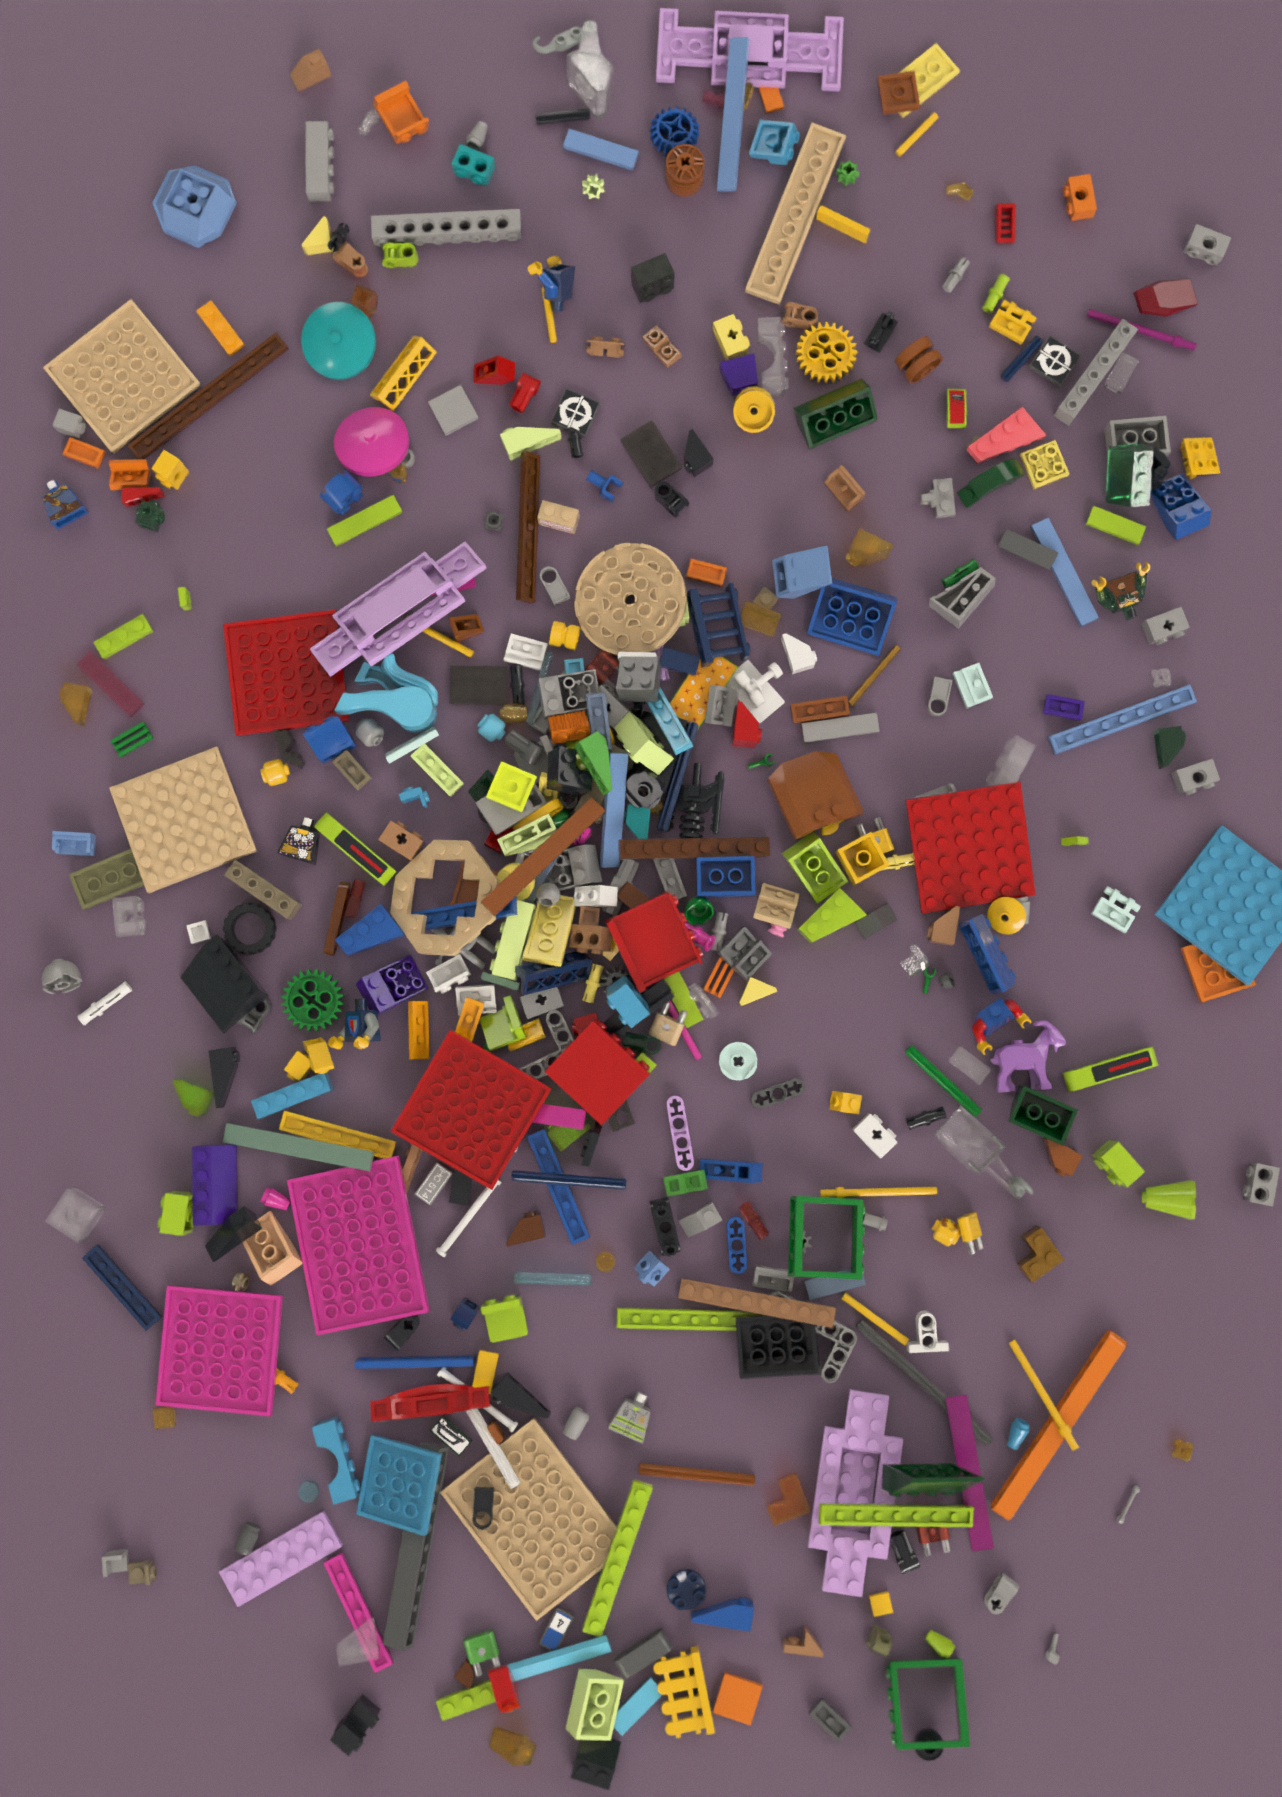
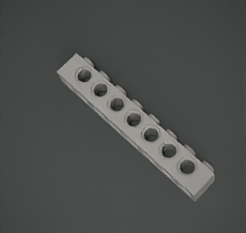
M520 209L371 216L372 240L374 246L382 247L385 243H411L415 245L434 243L439 245L444 242L459 244L463 241L478 243L485 240L497 242L506 239L509 241L522 239ZM500 225H506L505 228H499ZM465 226L470 227L467 230H462V228ZM481 226H488L486 229H480ZM446 227H450V228H451L449 231H444V230H443V229L446 228ZM427 228H432L430 232H425ZM408 229H414L411 233L406 232ZM390 230H395L392 234L388 233Z

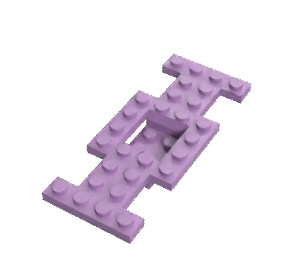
M660 8L656 82L675 83V66L712 67L711 85L726 86L730 38L748 37L750 39L748 61L768 62V66L747 65L746 87L760 86L785 89L786 71L822 73L821 90L840 91L844 17L825 16L824 34L788 32L789 14L715 11L714 28L678 27V9Z

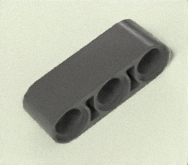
M660 1628L621 1652L614 1658V1662L624 1679L668 1653L673 1646L663 1629Z

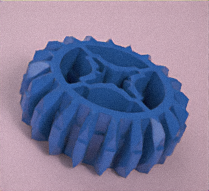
M669 106L668 111L662 108L661 114L657 113L655 119L651 122L650 139L653 141V146L657 147L658 152L664 151V156H666L675 146L681 144L697 145L700 132L699 124L696 123V116L692 117L691 111L686 113L685 107L679 110V107L676 106L672 110ZM681 124H684L688 128L689 132L686 131V129L683 128ZM660 132L668 137V141L662 137Z

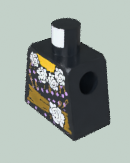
M303 817L301 827L291 825L277 853L316 865L320 834L311 831L314 820Z

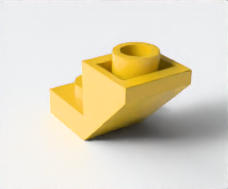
M322 1037L303 1041V1047L309 1056L310 1067L315 1073L324 1074L329 1072L330 1069H334L326 1041Z

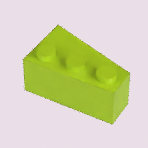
M839 888L797 931L811 944L867 916V914Z

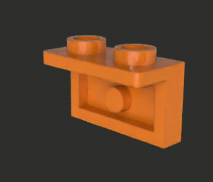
M146 459L109 461L111 469L110 490L149 487L151 471Z

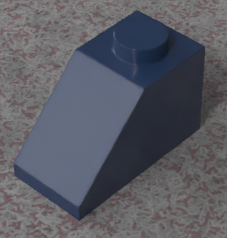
M464 1297L450 1320L453 1321V1325L456 1328L467 1330L481 1307Z

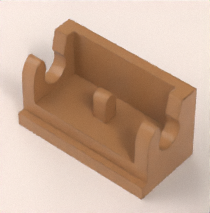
M843 465L832 472L824 482L847 511L861 502L866 494Z

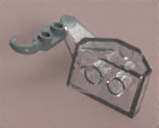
M588 20L584 23L583 28L573 27L555 36L548 45L542 47L537 44L540 36L534 38L532 46L535 51L541 54H547L552 51L562 52L579 44L578 50L567 54V83L596 120L605 117L612 95L613 66L611 62L601 55L596 23Z
M962 1106L935 1132L936 1139L965 1168L978 1176L985 1170L1017 1200L1025 1194V1189L1030 1195L1033 1194V1190L1027 1182L1019 1176L1013 1177L998 1156L1006 1148V1145ZM992 1162L1007 1179L1009 1185L989 1167Z

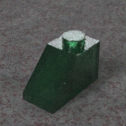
M1182 726L1160 728L1153 732L1159 769L1167 767L1184 746L1186 735L1182 731Z

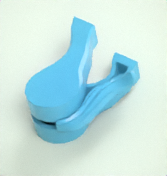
M390 653L383 659L381 666L373 665L371 667L369 663L364 662L355 679L358 685L379 684L385 690H373L356 694L343 692L334 710L337 715H347L365 710L382 712L395 720L406 731L415 734L422 733L431 728L436 721L438 692L428 680L401 669L395 661L394 654Z

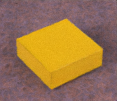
M888 1591L869 1595L874 1617L893 1613Z

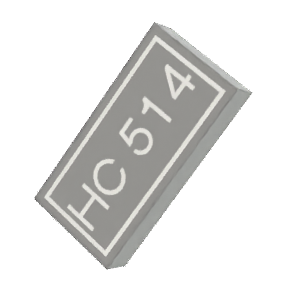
M437 1162L414 1195L428 1205H431L453 1173Z

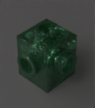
M149 500V502L142 501L141 505L136 509L135 522L141 528L158 532L160 525L165 521V511L158 502Z

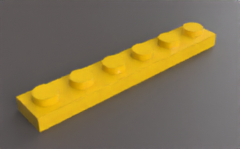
M284 1111L279 1130L314 1140L374 1151L375 1157L383 1159L393 1157L397 1143L394 1140L289 1111Z

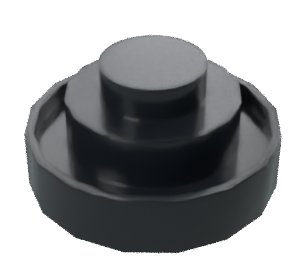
M931 1728L920 1730L914 1738V1742L943 1740L940 1734ZM944 1748L915 1749V1751L923 1760L933 1761L941 1756Z

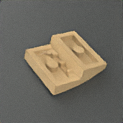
M763 883L753 918L790 929L799 893Z

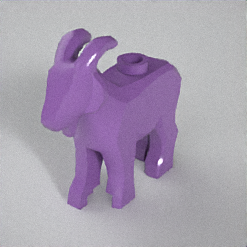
M1039 1020L1033 1023V1026H1044V1030L1032 1043L1023 1044V1040H1013L1011 1045H1003L996 1049L994 1058H990V1061L1000 1067L997 1076V1093L1017 1091L1016 1086L1011 1081V1075L1014 1070L1029 1071L1030 1089H1052L1045 1069L1049 1044L1053 1045L1054 1051L1057 1052L1058 1047L1066 1044V1040L1049 1021Z

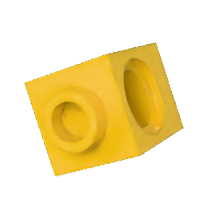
M297 1051L284 1069L288 1072L286 1076L295 1082L297 1080H304L311 1070L309 1056L302 1051Z

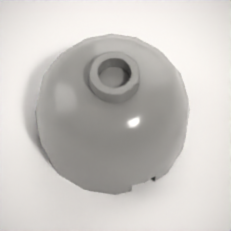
M53 960L52 963L43 969L41 974L43 991L50 994H55V991L61 990L62 993H67L77 989L81 985L80 982H82L79 968L67 960Z

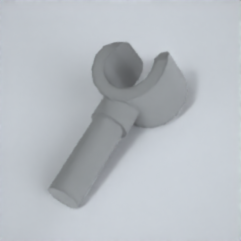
M1056 1633L1053 1634L1050 1649L1045 1653L1046 1659L1055 1665L1060 1659V1655L1055 1652L1059 1635Z

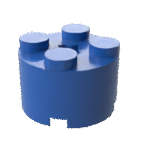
M343 470V475L338 473L324 487L327 490L325 494L322 492L320 494V498L336 514L340 513L341 515H345L349 511V505L353 501L358 502L363 496L361 492L363 486L346 470Z

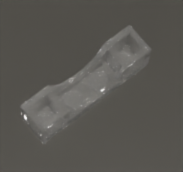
M781 317L758 318V344L766 346L774 357L773 365L768 370L762 372L761 388L767 390L772 397L784 396L785 390L789 389L788 378H785L784 371H787V359H783V353H786V342H782V335H785L784 323H781Z

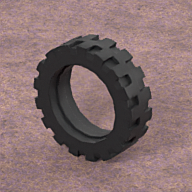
M243 903L229 911V915L224 919L223 932L225 934L224 938L231 948L243 954L254 955L265 951L267 947L271 946V942L276 936L277 926H275L276 921L269 910L258 904ZM246 913L259 915L265 923L263 938L251 945L241 943L237 939L234 930L236 921Z

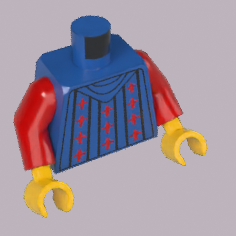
M999 998L977 1014L972 1025V1031L978 1042L977 1049L984 1055L986 1048L992 1051V1046L985 1041L986 1037L1015 1017L1022 1028H1025L1023 1023L1029 1021L1031 1024L1029 1017L1023 1013L1014 1000L1009 999L1003 1002Z

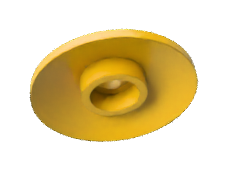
M1001 897L992 902L988 909L987 917L995 931L1001 934H1014L1024 926L1026 911L1018 900L1011 897ZM1002 915H1007L1009 919L1004 920Z

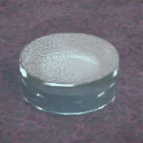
M313 1481L304 1482L298 1490L299 1498L304 1502L314 1501L319 1494V1487Z

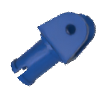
M592 469L586 478V481L600 488L601 497L611 502L614 501L615 497L605 490L608 483L610 482L617 487L623 485V482L615 476L610 475L609 478H604Z

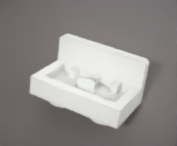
M461 954L426 972L435 992H441V994L451 990V985L455 983L460 985L468 981V976L471 975Z

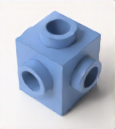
M650 1250L634 1267L639 1273L637 1277L644 1284L648 1282L652 1286H655L670 1270Z

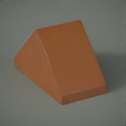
M478 614L448 618L457 642L484 632Z

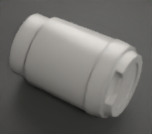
M575 1407L565 1424L563 1434L573 1440H577L589 1420V1413H585L580 1407Z

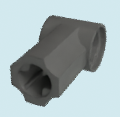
M512 730L505 738L504 744L519 753L523 760L532 765H535L544 750V747L539 743L527 739L515 730Z

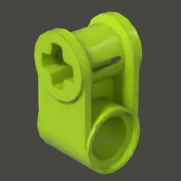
M385 243L382 245V250L384 251L382 265L384 267H413L418 263L419 257L413 244ZM413 253L410 257H405L406 254Z

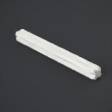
M478 1409L466 1411L510 1488H515L520 1484V1480L499 1444L496 1443L487 1429L488 1425Z

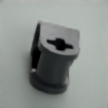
M662 481L656 485V500L673 517L677 518L679 516L678 513L685 506L689 505V501L668 482ZM660 489H666L668 491V494L663 496L660 495L658 491Z
M418 1315L402 1318L383 1338L398 1351L419 1326L420 1319ZM410 1320H412V1321H413V1324L410 1325V1326H407V1325H406L407 1322H409Z

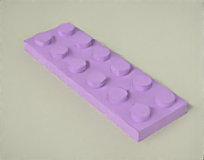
M323 1510L252 1551L251 1554L245 1555L224 1567L219 1573L237 1607L341 1548L343 1544Z

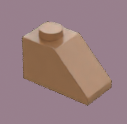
M319 48L304 55L290 73V76L298 92L330 77L331 73Z
M955 906L932 922L931 926H928L926 937H929L928 942L949 946L955 944L960 912L959 906Z

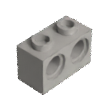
M1250 1162V1166L1246 1169L1247 1183L1242 1191L1244 1200L1273 1207L1280 1168ZM1261 1169H1263L1265 1172V1175L1262 1179H1260L1258 1176V1173ZM1259 1188L1261 1196L1256 1198L1255 1191Z

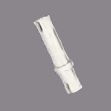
M124 981L98 1002H93L91 1007L77 1016L83 1025H86L98 1015H103V1011L129 992H132V988Z

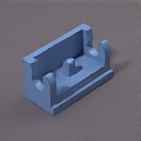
M52 831V850L56 854L95 856L96 835L91 833Z

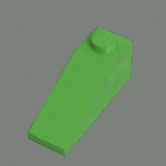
M597 731L579 741L574 747L604 796L612 791L610 761L606 739Z

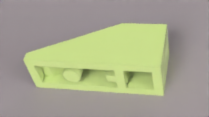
M507 428L500 434L510 461L520 457L521 452H532L562 439L560 429Z
M547 814L497 840L504 855L509 856L537 849L557 830V827L550 814Z

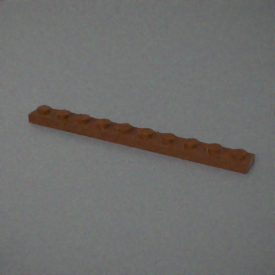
M275 332L127 446L138 459L147 458L288 350L287 345Z

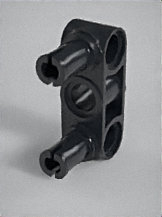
M669 1197L651 1200L649 1202L662 1256H674L676 1253L681 1252ZM668 1222L671 1227L669 1230L663 1231L660 1229V1224Z

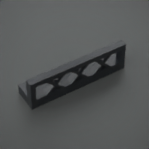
M662 979L643 992L641 996L649 1005V1015H651L673 999L675 993L667 982ZM617 1011L603 1023L607 1026L605 1030L610 1035L614 1033L621 1037L632 1028L628 1024L624 1025L618 1017L620 1014Z

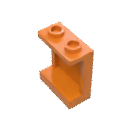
M407 81L374 97L373 102L374 108L396 144L400 142L406 143L412 136L423 134L427 131L429 125L428 117L424 118L409 93L410 86Z

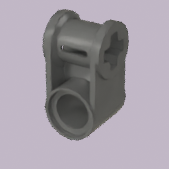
M267 998L262 1001L265 1003L264 1011H259L257 1005L238 1021V1025L245 1026L255 1035L272 1009V1003Z

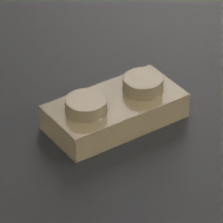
M347 750L332 761L357 791L372 780L369 774Z

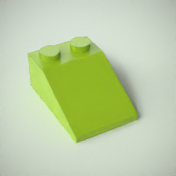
M814 832L781 853L817 904L848 882L821 839Z

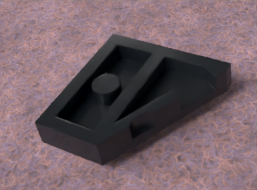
M597 1121L593 1130L589 1129L586 1141H589L588 1146L584 1145L580 1156L584 1158L582 1165L586 1167L590 1166L603 1126Z

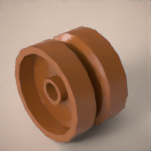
M924 336L910 344L894 361L899 370H906L904 377L910 384H914L928 376L944 359L937 349L932 350L934 344L928 336Z

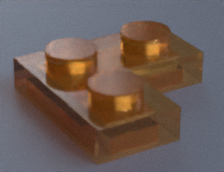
M796 1472L778 1479L784 1499L766 1505L774 1526L811 1512Z

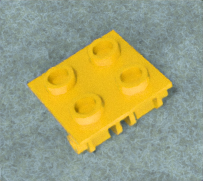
M1212 437L1183 439L1180 449L1183 456L1182 459L1187 460L1184 462V465H1188L1185 469L1186 476H1189V479L1196 478L1197 475L1220 474Z

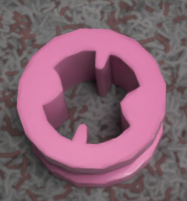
M771 923V928L768 929V932L783 938V932L787 928Z

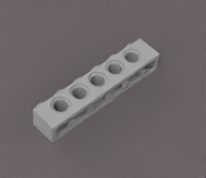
M1124 319L1121 320L1054 414L1056 418L1068 426L1072 423L1138 330L1136 327Z

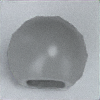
M544 883L537 889L536 898L543 906H554L560 899V891L555 884Z

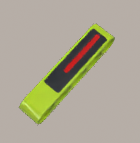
M327 812L314 825L319 832L383 886L397 872Z
M1153 1046L1073 1069L1062 1073L1068 1092H1072L1156 1067L1159 1064Z

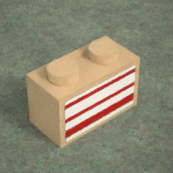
M542 500L537 519L539 525L575 534L580 514L577 509Z

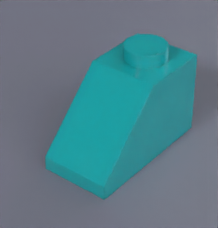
M628 804L627 809H624L623 820L626 821V826L637 839H648L651 809L638 808Z

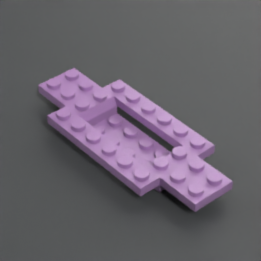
M463 542L436 562L426 552H423L332 616L340 628L311 647L310 650L330 677L361 655L372 667L464 603L465 599L457 589L487 569L486 565L466 542ZM434 592L437 594L435 599L377 639H374L373 635Z
M849 1389L844 1427L837 1428L824 1425L808 1539V1548L827 1550L822 1591L862 1597L867 1557L887 1560L892 1526H870V1532L868 1533L869 1526L819 1525L818 1515L819 1503L872 1504L879 1454L880 1459L873 1504H895L896 1496H891L889 1492L882 1489L883 1464H900L903 1446L902 1437L884 1435L889 1395Z

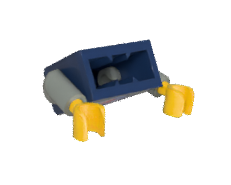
M355 999V1011L346 1012L345 1027L338 1034V1038L333 1036L328 1040V1046L341 1049L344 1040V1042H354V1047L362 1049L368 1047L369 1042L381 1041L378 1014L376 1010H367V999Z

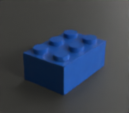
M754 856L696 857L697 897H754Z

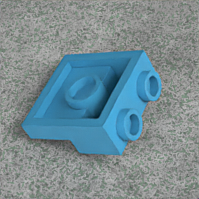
M760 120L749 151L750 157L768 159L770 164L787 165L788 160H792L794 155L793 145L799 140V132L795 124Z

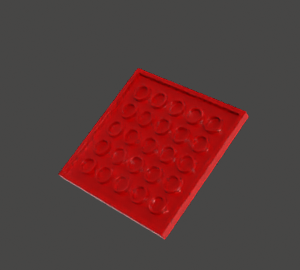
M336 609L223 624L236 736L306 728L312 725L318 726L331 716H338L343 723L350 722L349 714L337 715L334 711L343 692L347 693L344 668L330 677L310 650L311 647L339 629V625L332 616L337 612Z
M1020 781L905 800L922 914L948 910L955 906L961 908L991 903L1001 897L1022 898L1036 895Z
M450 1029L390 1132L493 1190L552 1088Z

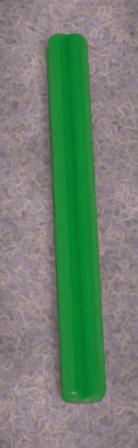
M914 1046L908 1047L905 1054L971 1115L977 1117L981 1113L982 1109Z

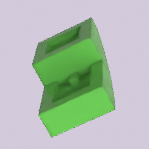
M704 1170L663 1177L667 1196L708 1189Z

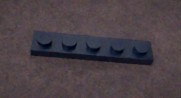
M99 1244L82 1257L85 1263L145 1331L149 1330L163 1317Z

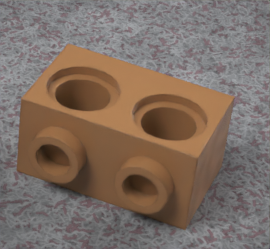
M572 924L569 947L576 948L578 953H587L588 950H591L592 954L603 955V951L611 952L613 936L607 927Z

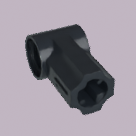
M901 1530L890 1535V1542L897 1556L895 1558L902 1575L920 1568L917 1556L911 1548L905 1531Z

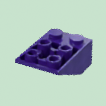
M411 955L362 977L356 983L362 998L367 999L368 1009L376 1010L378 1015L428 989Z

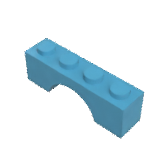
M327 1072L317 1074L254 1099L251 1103L257 1119H261L335 1089Z
M337 1416L315 1423L312 1426V1431L317 1447L329 1449L338 1461L337 1476L328 1485L333 1505L356 1498L361 1490L359 1479H355L353 1472L355 1471V1464L353 1459L350 1460L348 1452H350L348 1441L344 1440L343 1437L344 1426L342 1421H339Z

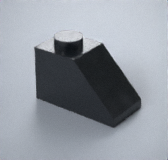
M691 429L689 430L683 466L689 474L692 473L696 477L711 467L714 459L694 430Z

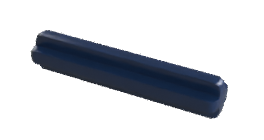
M1034 336L1002 372L1001 379L1008 382L1042 344L1043 340L1039 336Z

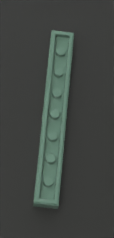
M226 1123L223 1138L224 1143L365 1171H371L374 1151L232 1123Z

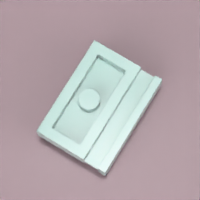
M979 663L953 672L952 675L966 709L993 698Z

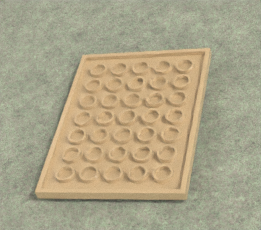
M533 1417L499 1444L520 1480L518 1486L510 1488L489 1452L442 1489L440 1493L537 1621L603 1568L617 1525L540 1423ZM476 1486L494 1487L493 1520L490 1527L485 1530L477 1529L472 1520ZM479 1512L475 1516L477 1523L480 1525H486L490 1522V1516L486 1512Z

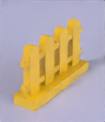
M698 1646L690 1647L691 1654L681 1651V1656L667 1659L663 1655L661 1660L656 1661L653 1666L656 1674H664L665 1680L660 1681L657 1688L660 1694H668L669 1700L662 1703L661 1709L665 1715L672 1714L673 1720L666 1723L665 1730L668 1735H676V1738H681V1733L695 1730L696 1734H700L701 1729L706 1728L707 1735L715 1733ZM694 1667L695 1674H690L689 1668ZM684 1670L685 1676L670 1679V1672ZM698 1688L699 1694L694 1695L693 1689ZM688 1690L689 1696L674 1699L673 1693ZM702 1708L703 1714L698 1715L697 1709ZM692 1710L693 1716L678 1719L677 1713Z

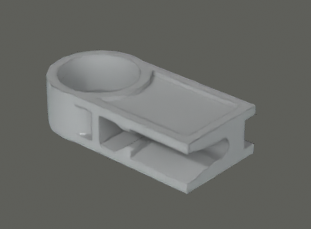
M550 566L544 567L540 572V580L554 606L570 599V595L557 570ZM546 571H553L556 574V579L551 583H547L542 579V576Z
M940 677L933 679L927 705L930 715L939 717L946 712L953 680ZM932 701H941L944 705V710L941 713L933 712L931 709Z

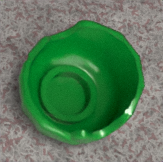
M704 897L690 899L684 908V915L692 926L695 923L703 925L707 920L711 919L714 913L713 904Z

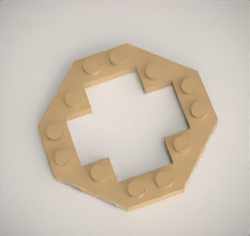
M433 840L395 876L390 914L418 953L457 956L467 943H471L481 934L480 931L496 920V916L494 917L481 904V901L501 881L494 875L489 865L476 851L472 842L464 840ZM435 860L465 861L463 879L480 881L475 917L457 916L455 936L425 934L427 916L411 914L416 878L433 879Z

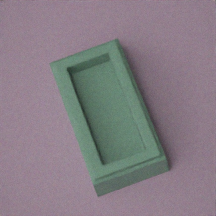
M485 972L481 976V979L516 991L521 986L520 983Z

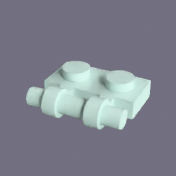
M1107 886L1104 893L1109 895V899L1100 897L1091 914L1125 934L1135 919V916L1129 913L1130 910L1138 912L1141 906L1135 903V900L1131 897L1127 898L1120 894L1119 890H1113ZM1116 900L1124 904L1123 909L1114 904Z

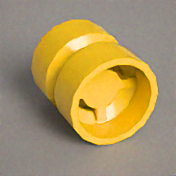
M554 621L549 645L560 647L564 644L565 648L575 651L581 627L576 625L566 627L565 623Z

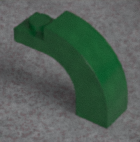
M1016 458L1009 459L991 467L969 481V484L958 491L957 494L964 506L970 508L991 492L1003 486L1013 484L1024 476L1025 472Z

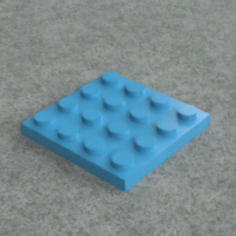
M376 1434L371 1435L356 1515L422 1536L427 1535L442 1454Z

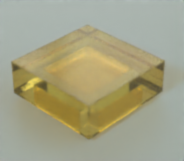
M174 1407L153 1409L155 1429L176 1426Z

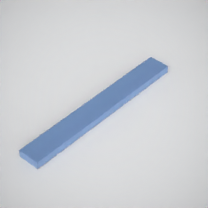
M748 37L730 38L717 182L718 192H736L750 43Z
M1189 684L1048 737V741L1054 755L1194 704L1197 700Z

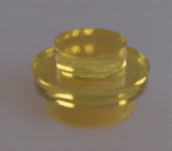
M602 1252L596 1258V1266L599 1270L608 1272L614 1268L615 1258L609 1252Z

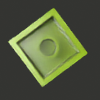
M1108 1140L1092 1154L1095 1159L1093 1161L1100 1170L1104 1169L1108 1175L1106 1177L1113 1185L1129 1187L1145 1172L1118 1141Z
M177 1190L165 1193V1196L161 1199L163 1211L162 1216L158 1219L159 1233L179 1236L192 1233L193 1193Z

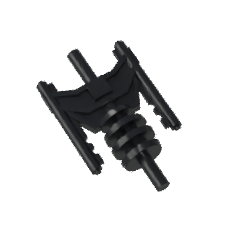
M694 763L692 785L681 784L675 804L679 811L687 813V815L680 817V821L686 822L679 825V829L684 831V833H679L680 838H703V835L698 834V832L704 831L705 827L699 825V823H705V818L699 815L704 814V812L708 813L711 807L713 813L711 820L713 823L710 825V830L715 835L719 833L722 792L724 790L723 771L715 775V782L706 786H700L702 764ZM672 814L671 821H670V824H669V827H668V831H667V832H669L671 829H673V826H674V823H672V820L674 819L673 814Z

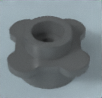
M491 511L487 512L486 522L484 523L485 529L501 531L504 515Z

